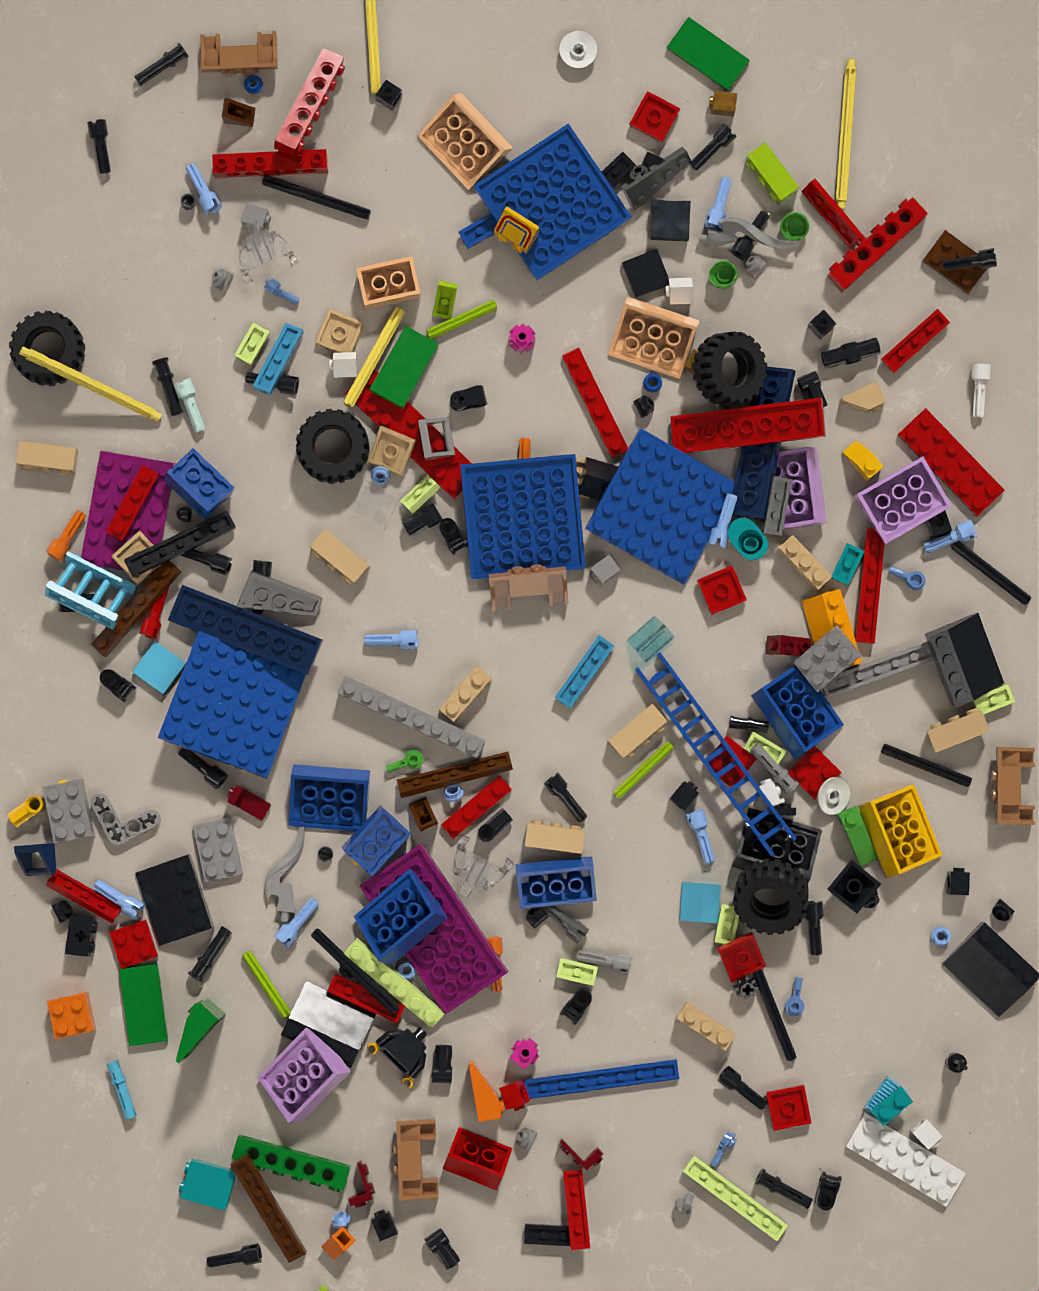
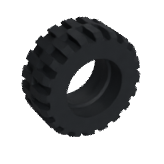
M45 310V313L40 311L34 312V316L31 317L27 315L24 317L25 321L23 323L19 322L16 325V332L13 331L11 334L13 339L9 342V348L11 349L10 357L14 362V366L29 381L41 386L49 385L51 387L55 386L56 383H66V378L27 360L26 357L19 353L22 347L30 350L32 342L38 335L45 332H55L62 337L65 343L64 353L57 362L79 371L82 367L80 363L85 358L83 354L85 344L83 343L82 334L69 318L64 317L58 312L52 313Z
M736 331L718 333L706 338L704 343L699 345L697 349L699 352L694 355L695 364H693L692 370L695 371L693 378L694 381H697L696 387L699 391L703 392L702 396L705 399H709L711 403L719 404V406L748 403L759 395L760 392L758 390L763 389L765 385L763 381L767 378V373H765L767 362L765 363L764 358L766 356L764 352H761L760 344L758 342L754 343L755 339L753 337ZM727 352L734 356L738 365V376L732 386L727 383L722 373V361Z
M326 409L324 412H316V415L313 417L309 416L306 419L307 422L301 425L300 432L296 437V452L304 470L312 478L314 477L322 483L334 484L339 482L341 484L345 480L353 479L358 472L360 473L363 470V466L368 460V453L370 452L369 439L361 422L349 412L345 413L340 409H337V411ZM329 429H338L344 432L351 443L349 455L344 461L337 464L323 462L315 452V442L318 436Z
M763 859V862H753L752 866L748 865L744 868V872L739 874L736 881L733 897L735 913L739 915V920L743 924L747 923L746 927L751 930L756 929L757 933L762 934V932H765L767 935H773V933L778 935L784 934L785 930L789 932L794 929V926H798L806 915L809 897L808 884H806L804 875H800V871L796 867L792 868L791 864L787 862L784 864L781 863V860L777 859L775 861ZM762 889H775L782 892L788 900L780 905H767L760 902L754 894Z

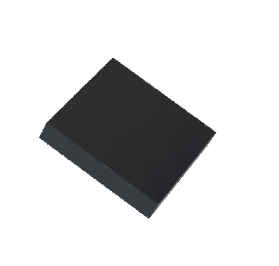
M658 249L622 262L635 298L669 286V277Z

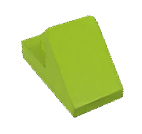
M439 280L432 315L451 319L457 297V284Z

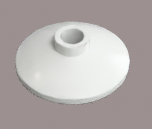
M570 32L560 43V56L570 67H587L594 61L597 55L596 41L587 32ZM581 49L582 52L581 54H576L575 50Z
M832 777L826 780L818 792L817 800L820 809L829 815L840 813L849 802L850 787L840 777Z

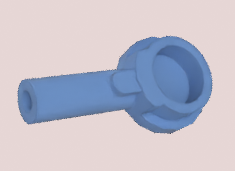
M274 279L265 281L266 285L264 288L282 299L284 297L294 305L299 301V298L293 294L280 288L281 284Z
M891 566L888 572L906 580L907 585L912 590L922 589L926 582L925 576L918 571L909 574Z
M795 977L793 995L785 1003L786 1012L792 1016H798L804 1010V1003L800 999L803 978Z
M729 1131L725 1134L718 1145L716 1155L710 1162L712 1166L717 1167L726 1149H732L737 1141L735 1139L736 1134H731Z

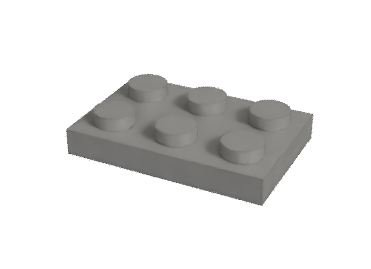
M835 626L800 656L794 664L814 689L820 692L862 655L840 627Z
M231 817L193 826L205 882L243 874Z

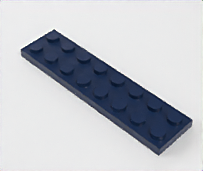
M767 366L765 368L767 378L763 381L765 385L762 390H758L760 393L756 398L752 399L750 406L790 402L796 371ZM781 442L741 448L732 492L733 495L737 496L733 516L765 520L772 476H775Z
M184 585L180 588L168 621L196 632L200 631L219 638V641L308 676L323 642L318 637Z

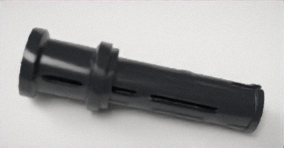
M179 42L177 47L169 52H164L162 58L134 77L139 85L142 86L168 67H175L177 62L189 56Z
M168 357L157 359L152 362L157 371V381L161 382L171 416L179 415L183 411L173 386L172 379L174 374L170 371Z
M221 926L203 956L197 958L198 962L188 974L202 983L204 981L203 977L213 967V960L232 932Z
M763 1168L756 1177V1185L760 1184L768 1188L771 1193L777 1192L806 1209L810 1207L813 1201L812 1197L781 1182L780 1177L768 1174Z

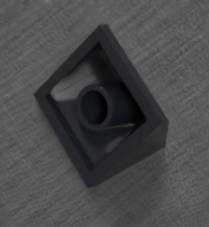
M586 457L578 484L579 495L600 501L618 466Z
M851 859L827 890L841 903L858 914L880 887L881 883Z

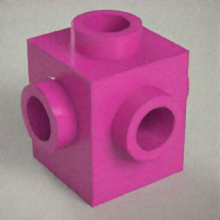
M524 324L521 326L516 325L509 331L510 342L508 344L515 352L518 350L522 354L524 351H530L535 346L536 337L534 335L536 333L529 325L527 327ZM524 334L526 338L524 340H520L518 336Z
M523 1038L522 1041L517 1040L511 1048L514 1051L509 1058L523 1069H526L530 1063L533 1065L539 1058L537 1054L539 1049L536 1048L538 1044L530 1038L528 1040ZM527 1049L529 1054L523 1055L522 1051Z

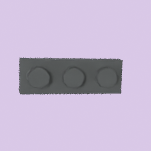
M772 476L762 533L782 536L792 479Z

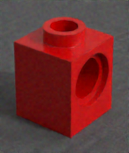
M523 1080L499 1088L506 1110L513 1108L515 1112L525 1108L524 1104L531 1102Z

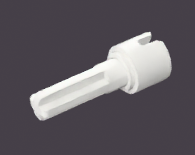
M972 364L971 379L975 382L973 417H984L986 382L990 380L991 376L990 364Z

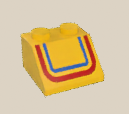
M506 206L494 229V234H496V238L499 241L510 243L512 248L518 253L524 252L527 254L539 235V226Z

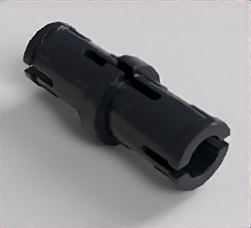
M731 716L729 728L743 729L746 732L757 731L767 733L769 727L768 721L754 720L752 717L747 719Z

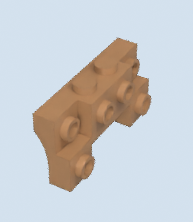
M272 31V34L257 32L258 46H221L220 34L212 37H205L204 34H200L202 73L221 72L225 76H235L236 73L255 75V72H260V70L278 69L276 31Z
M532 565L531 568H523L517 566L511 568L506 573L489 574L492 612H496V608L507 607L508 610H511L510 598L548 594L550 606H553V603L565 602V605L569 604L565 567L546 568V566Z
M996 747V767L991 773L992 782H995V790L991 792V799L994 801V805H996V824L1035 825V821H1033L1035 806L1021 805V767H1035V748Z
M436 1119L396 1121L397 1145H394L393 1149L394 1157L398 1156V1164H394V1174L398 1176L399 1201L439 1198L438 1177L422 1178L421 1140L436 1139Z

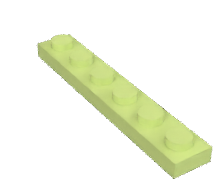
M358 938L344 951V954L429 1027L432 1028L445 1014L441 1008L390 965L378 961L374 952Z
M693 1155L682 1170L774 1240L778 1241L788 1227L785 1222L695 1155Z

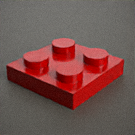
M647 91L629 126L663 143L681 108Z
M732 565L697 579L711 615L747 601Z
M726 735L724 740L748 771L757 759ZM720 743L718 747L714 750V752L723 745ZM725 750L708 762V764L715 773H718L734 760ZM736 765L719 779L731 788L742 779L744 774Z
M815 746L788 771L790 777L794 781L797 780L799 785L814 800L818 797L819 789L826 780L838 777L842 773Z
M147 920L109 932L121 969L158 957Z
M752 932L717 947L731 982L736 981V978H743L744 974L749 975L767 967Z
M804 1084L766 1092L773 1131L812 1124Z

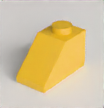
M857 440L842 452L866 482L884 467L875 455Z

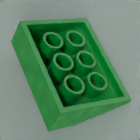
M209 999L195 1003L188 1010L190 1015L186 1019L176 1057L178 1064L189 1057L225 1015Z

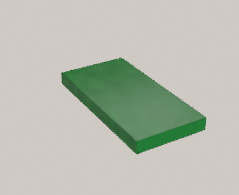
M690 17L686 19L666 47V49L727 92L750 62L747 57Z
M405 326L369 391L403 409L439 343Z
M158 964L119 969L129 1046L169 1041Z

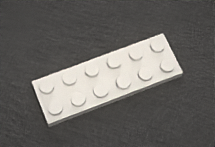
M864 1113L845 1145L946 1207L966 1175L962 1170L887 1125L882 1126L877 1119L867 1113Z

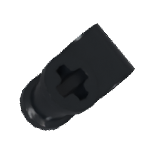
M483 385L456 391L450 397V406L455 411L479 408L488 404ZM456 398L462 400L461 405L455 402Z
M443 519L439 524V530L454 556L460 549L468 548V542L453 519ZM445 522L453 524L451 532L443 530L442 525Z
M111 669L103 670L100 674V682L124 703L127 701L126 698L131 691L137 688ZM112 673L114 675L113 682L106 683L104 680L105 674Z
M587 988L578 989L559 1014L566 1016L572 1021L573 1025H576L592 1001L591 991ZM581 992H586L589 995V999L586 1002H581L578 999V995Z
M822 1171L815 1197V1203L818 1208L825 1211L833 1208L842 1176L835 1177ZM823 1196L829 1197L830 1201L827 1206H821L820 1199Z

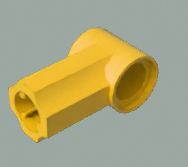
M31 796L20 806L9 812L7 815L12 824L18 828L36 814L43 812L46 808L45 799L41 796ZM35 799L40 802V807L37 810L32 806V802Z

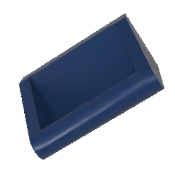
M55 843L14 846V854L26 876L52 875L56 873ZM32 853H39L45 867L32 868Z

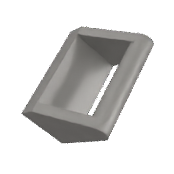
M449 417L418 420L425 461L455 455ZM442 423L447 452L432 453L427 426Z

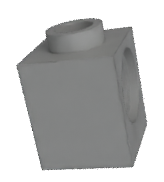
M245 203L241 224L264 231L265 226L268 227L271 220L268 209Z
M608 555L590 569L592 572L590 576L596 584L600 582L603 585L619 573L620 568L611 556Z

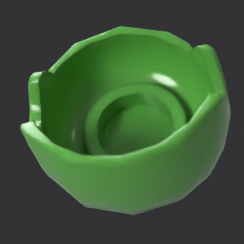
M791 212L782 219L780 231L782 236L789 241H797L803 239L808 234L810 224L807 217L802 213Z
M721 260L716 262L709 270V280L718 289L731 288L737 281V268L730 261Z

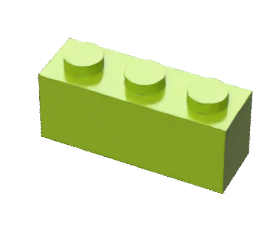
M766 142L747 155L746 165L748 169L757 174L758 182L762 187L766 186L769 191L768 195L773 202L777 201L780 205L798 192L799 186Z

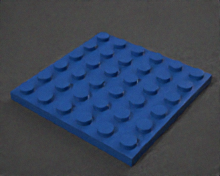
M569 123L473 186L497 223L507 206L539 226V235L527 254L524 252L518 253L536 281L632 219V216Z
M639 428L585 529L684 585L709 540L712 528L716 527L719 521L726 495L732 494L735 482Z
M575 454L461 464L471 579L489 578V574L506 573L511 568L517 566L531 568L532 565L546 566V568L565 567L566 570L586 569Z
M198 631L158 739L267 779L306 674L219 641V638Z

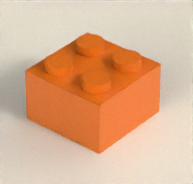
M89 992L47 1001L55 1039L96 1030Z

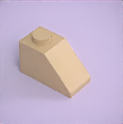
M877 381L840 399L841 404L864 412L872 410L873 413L883 409L882 405L886 403V399Z

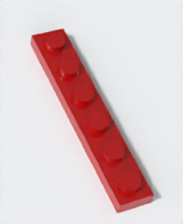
M580 348L562 355L611 458L625 453L628 450V446Z
M866 528L855 636L856 642L875 644L885 547L884 542L874 528Z

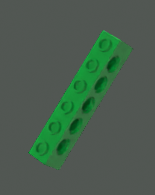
M241 1134L237 1136L231 1159L236 1160L248 1154L249 1150L254 1148L258 1151L259 1156L258 1158L251 1159L260 1171H265V1168L273 1170L272 1173L275 1175H291V1179L301 1182L303 1179L309 1180L311 1185L321 1187L322 1184L327 1185L329 1190L340 1192V1189H345L351 1165ZM269 1154L277 1156L275 1164L268 1162L267 1156ZM293 1159L296 1162V1167L289 1169L286 1166V1160ZM305 1165H313L315 1172L307 1174L304 1170ZM331 1170L334 1177L332 1179L324 1178L323 1171Z

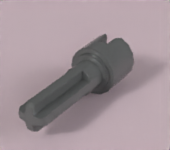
M555 905L541 907L544 912L566 929V935L576 944L581 941V935L585 936L588 933L589 929L579 920L573 921Z

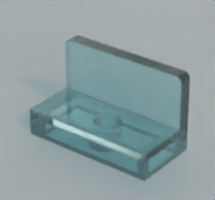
M653 616L627 642L647 663L675 637L656 616Z

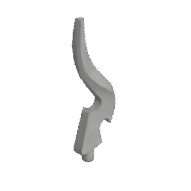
M739 217L721 219L718 221V224L723 225V230L709 229L708 235H699V243H708L709 249L736 242V232H742L755 241L772 248L799 246L797 241H784L773 238L760 231L747 220Z
M304 826L299 827L297 839L291 850L271 869L265 880L267 899L269 900L272 895H277L279 898L276 911L281 912L280 921L288 922L289 913H295V904L291 884L283 885L280 879L299 858L304 845Z

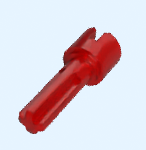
M168 588L152 605L149 616L143 619L139 632L140 635L145 634L147 638L158 639L162 626L159 620L169 591Z

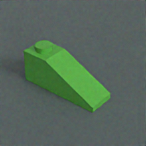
M853 806L836 814L860 867L878 859L857 807Z

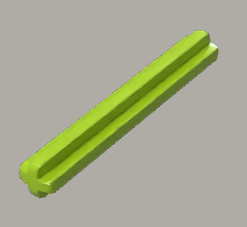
M494 300L488 301L427 329L429 339H434L497 310L496 302Z
M668 741L665 742L613 791V794L618 799H621L674 749L672 744Z
M247 951L242 955V958L283 1019L291 1014L290 1009L253 953Z

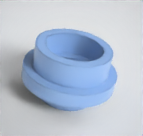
M378 466L371 471V479L375 484L383 485L390 478V472L385 467Z
M457 784L447 786L444 797L449 802H456L463 797V790Z
M937 927L932 931L931 939L934 944L945 946L950 942L951 934L947 928ZM939 933L944 934L942 940H939L937 937Z
M402 961L397 966V972L406 980L414 977L416 970L410 961ZM404 967L410 968V972L408 974L403 973Z
M345 1211L339 1212L332 1217V1225L334 1228L342 1226L345 1228L349 1225L351 1217Z

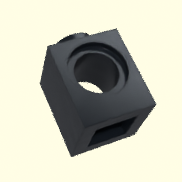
M385 80L375 96L376 101L392 111L403 95L402 89Z
M822 310L809 322L808 327L821 340L837 323L825 310Z
M946 510L926 521L931 539L952 531ZM934 517L942 520L941 527L933 524Z
M683 781L669 800L685 811L698 796L699 792L696 791L698 787L691 781L688 783Z
M953 868V871H948L947 894L969 895L970 872H965V868Z
M382 1209L373 1213L374 1217L371 1218L380 1242L398 1234L399 1231L390 1210L385 1212ZM386 1219L389 1221L390 1226L382 1229L379 1226V1221Z

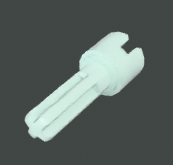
M191 378L183 380L182 383L177 382L173 384L178 399L183 400L194 431H203L205 425L194 399L196 390Z

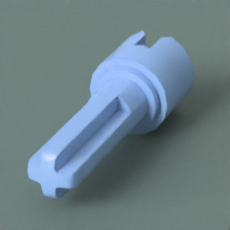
M194 163L188 165L186 170L200 195L198 202L205 215L209 214V210L213 214L222 208V205L215 192L208 189L197 166Z
M728 177L721 178L713 208L708 210L704 225L709 229L719 230L720 228L722 230L723 225L718 224V221L726 218L724 207L731 185V179Z
M726 495L717 527L712 528L708 543L715 545L717 538H720L719 546L727 547L729 540L728 527L737 501L736 495Z
M970 519L956 525L954 531L928 541L923 546L925 551L930 553L959 540L964 543L978 536Z
M402 630L400 634L365 635L364 643L366 646H400L402 649H418L419 638L416 637L418 630Z
M704 809L687 813L686 817L689 827L695 831L704 863L714 862L715 858L705 828L708 821Z
M98 880L94 884V890L119 905L121 912L133 920L139 917L135 909L141 912L145 908V904L135 897H126L102 880Z
M310 898L289 924H283L274 937L289 948L298 937L297 931L316 910L319 903Z

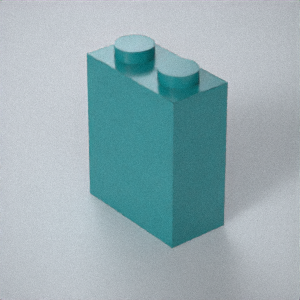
M194 1158L187 1162L184 1173L187 1174L186 1179L181 1181L178 1191L181 1193L180 1198L225 1211L228 1207L236 1178L234 1170Z

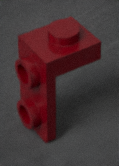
M785 635L767 636L766 655L800 657L811 648L810 638Z
M236 785L235 788L231 787L226 796L229 798L228 803L261 821L271 807L270 803L239 785Z
M563 1138L559 1140L562 1144L560 1149L566 1155L570 1153L575 1158L573 1162L580 1169L584 1167L588 1170L592 1165L595 1167L603 1160L601 1157L603 1152L598 1147L583 1160Z
M362 1160L358 1161L357 1165L366 1191L350 1196L348 1198L350 1207L355 1205V1208L367 1205L366 1201L372 1200L373 1194H375L373 1183L368 1182L367 1175L370 1174L367 1164H363Z

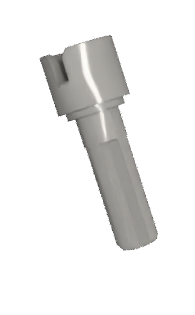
M585 951L578 952L577 961L612 968L613 973L629 975L631 956L616 954L614 957Z

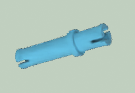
M119 1061L108 1063L107 1067L112 1078L111 1084L116 1089L125 1120L137 1116L126 1086V1077L123 1076Z

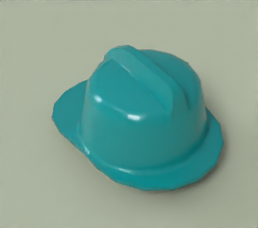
M738 518L730 524L728 538L744 558L757 560L765 555L768 549V540L753 521L747 518Z

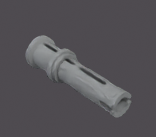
M759 742L750 749V752L773 775L774 782H778L783 787L786 795L799 785L797 780L794 781L790 777L788 770L781 768Z

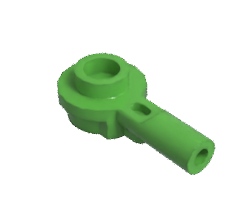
M410 750L406 753L404 759L386 765L388 773L405 766L416 769L422 765L423 755L418 750Z

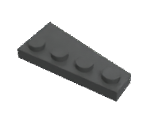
M683 147L665 157L659 166H651L649 172L641 176L639 174L634 177V182L631 184L625 183L621 186L630 207L637 210L667 182L671 181L677 173L688 166L691 159Z
M250 571L237 607L316 616L323 598Z

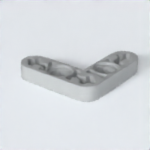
M96 794L91 799V806L108 840L113 845H121L158 826L161 821L160 814L157 811L149 810L121 824L106 795ZM98 797L105 800L103 802L104 808L107 809L109 807L110 809L101 815L99 811H103L102 808L95 805ZM106 814H111L114 817V822L111 825H106L103 821ZM149 814L152 816L156 815L155 823H146L147 828L144 829L143 823L139 819L142 818L145 821L149 818ZM133 822H137L140 826V830L137 833H132L129 830V826ZM116 824L118 825V828H115L117 833H122L120 842L113 840L112 837L115 834L113 830L108 832V828H112Z

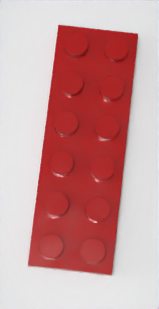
M927 408L897 434L919 458L924 457L935 475L976 517L1005 491Z

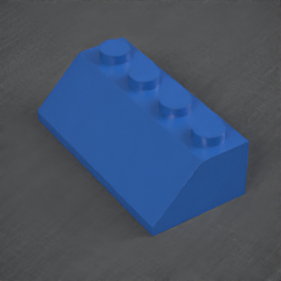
M592 856L515 864L520 909L597 901Z

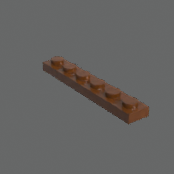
M170 560L161 564L117 614L118 620L115 628L112 630L105 627L91 645L106 658L182 571Z
M508 751L397 779L400 796L404 798L513 770Z
M249 1154L231 1162L232 1169L288 1262L290 1263L306 1255V1249Z

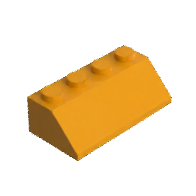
M841 589L801 601L813 644L817 643L835 626H839L857 648ZM859 657L849 667L861 664V658Z

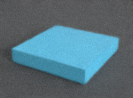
M154 641L132 672L159 692L165 694L186 663Z

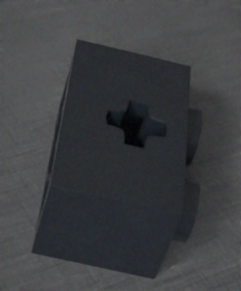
M70 915L65 954L89 957L91 953H94L96 943L93 941V934H96L98 929V922H95L94 917ZM83 931V934L87 937L81 941V938L78 937V934L82 933Z

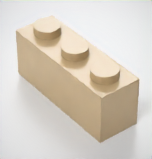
M19 441L16 464L21 466L23 470L32 471V468H40V472L51 473V470L59 471V474L70 475V472L76 473L79 450L73 447Z
M325 529L310 546L313 550L311 553L319 560L321 558L325 559L328 562L326 566L333 572L338 570L342 573L341 578L348 584L351 582L356 584L370 567Z
M794 535L777 549L815 591L819 590L832 577Z
M477 666L441 706L439 711L454 723L489 684L492 678Z
M651 704L608 740V743L622 759L625 756L629 759L637 752L635 750L640 744L644 746L652 740L649 737L654 732L659 734L666 728L664 724L667 720Z
M977 708L966 711L967 715L960 718L959 715L949 718V723L941 725V722L931 725V730H928L927 733L935 753L990 732L983 711H978Z
M532 820V823L527 824L525 846L582 854L585 831L581 830V826L570 825V829L562 828V824L551 822V826L543 825V821Z
M685 1002L676 1016L679 1021L725 1051L736 1036L735 1033L688 1002Z

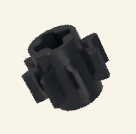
M744 974L743 978H736L737 985H733V988L738 990L736 995L738 997L743 995L745 1000L750 996L755 997L754 992L759 989L754 984L756 980L753 977L748 979L746 974Z

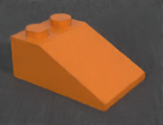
M473 1060L469 1061L478 1122L502 1118V1113H505L503 1100H499V1095Z

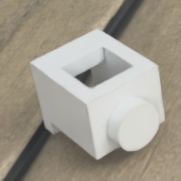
M772 778L761 781L759 788L773 806L785 802L784 798H779V795H782L778 784H774Z

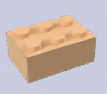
M412 256L356 268L365 310L421 298Z

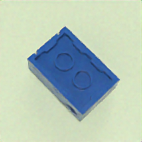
M194 448L177 461L166 472L164 481L204 520L232 495L235 488Z
M380 805L341 848L351 857L354 865L362 867L369 875L373 876L411 833Z

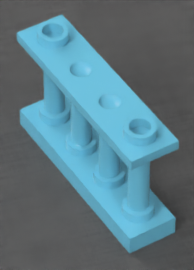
M67 552L65 564L68 566L57 583L48 582L45 588V596L113 630L118 620V615L115 613L126 595L130 597L135 595L136 585L82 559L77 554ZM76 569L85 575L75 591L71 592L65 589L64 586ZM91 578L102 582L92 600L81 597ZM110 586L119 592L109 609H105L99 606L98 603Z

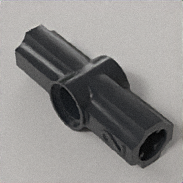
M876 337L858 343L855 341L843 344L839 348L821 352L823 365L827 369L841 364H853L864 358L879 355L881 351Z

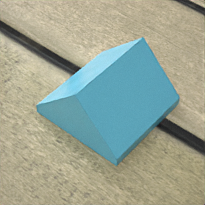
M682 882L680 920L718 923L721 885Z

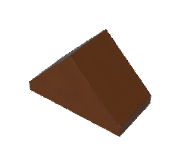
M224 98L223 122L253 127L256 108Z
M426 797L409 805L420 832L439 824Z

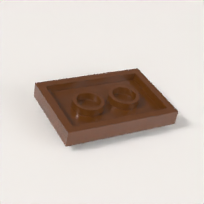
M946 230L922 260L923 263L967 295L987 270L976 266L944 271L942 262L945 260L977 255L974 250Z

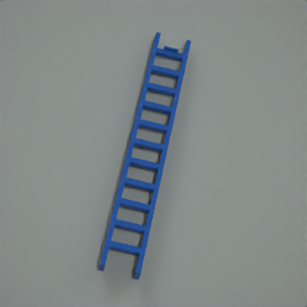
M659 652L657 656L666 667L664 671H659L649 681L639 668L635 669L636 673L771 857L775 854L765 840L782 828H784L792 841H795L797 838L667 660ZM670 673L678 684L659 696L652 685ZM681 688L689 700L671 712L663 700ZM693 704L700 715L682 727L674 716ZM704 719L711 731L693 743L686 731ZM713 735H716L723 746L704 758L697 747ZM727 750L734 761L718 773H715L708 762ZM738 765L746 777L727 790L719 778ZM749 781L757 793L738 805L731 793ZM761 797L768 806V809L750 821L742 809ZM772 812L780 824L764 836H761L754 827V824Z

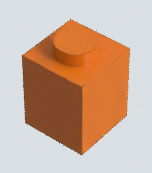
M342 1226L321 1247L335 1260L355 1242V1239Z

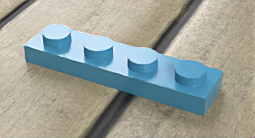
M285 323L253 384L254 390L269 396L272 395L304 333L303 329Z
M598 635L555 698L571 709L614 648V645Z

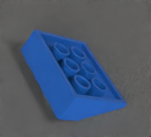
M796 665L751 695L794 759L844 725L821 691L817 692Z
M294 764L291 773L289 826L356 832L367 820L370 771Z
M412 869L406 871L354 916L378 961L390 966L448 918L439 902Z

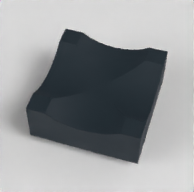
M653 199L651 240L688 242L691 201Z

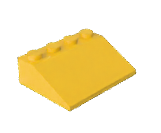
M914 784L858 806L886 878L899 875L943 856Z

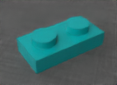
M847 543L831 575V579L848 586L865 551Z
M899 1086L870 1111L884 1126L908 1107L913 1100Z

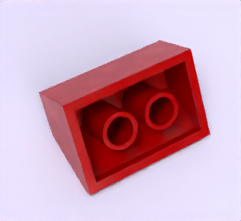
M458 1127L442 1169L497 1191L513 1148Z

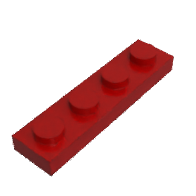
M816 179L810 181L801 191L849 249L864 237Z
M936 309L882 357L881 361L894 374L949 325L950 321L939 309Z
M144 465L141 466L110 522L106 533L124 541L160 475L159 473Z
M499 775L444 821L441 826L454 839L512 789Z
M56 869V873L52 874L46 883L47 887L111 924L121 913L119 905Z
M336 973L327 990L395 1023H398L405 1008V1005L395 1001L400 1008L395 1014H391L362 985Z
M583 1170L563 1171L571 1251L590 1249Z

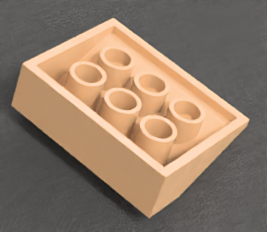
M462 93L453 95L417 135L468 190L489 173L513 148Z
M627 297L608 355L680 379L699 320Z

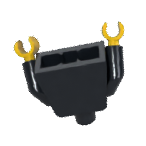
M420 1027L414 1033L408 1028L404 1031L401 1029L387 1031L376 1040V1043L368 1044L367 1049L371 1045L376 1048L375 1052L371 1055L381 1051L405 1075L401 1084L405 1080H409L411 1084H409L408 1088H411L413 1079H416L425 1067L426 1053L424 1051L427 1047L422 1040L427 1036V1033Z

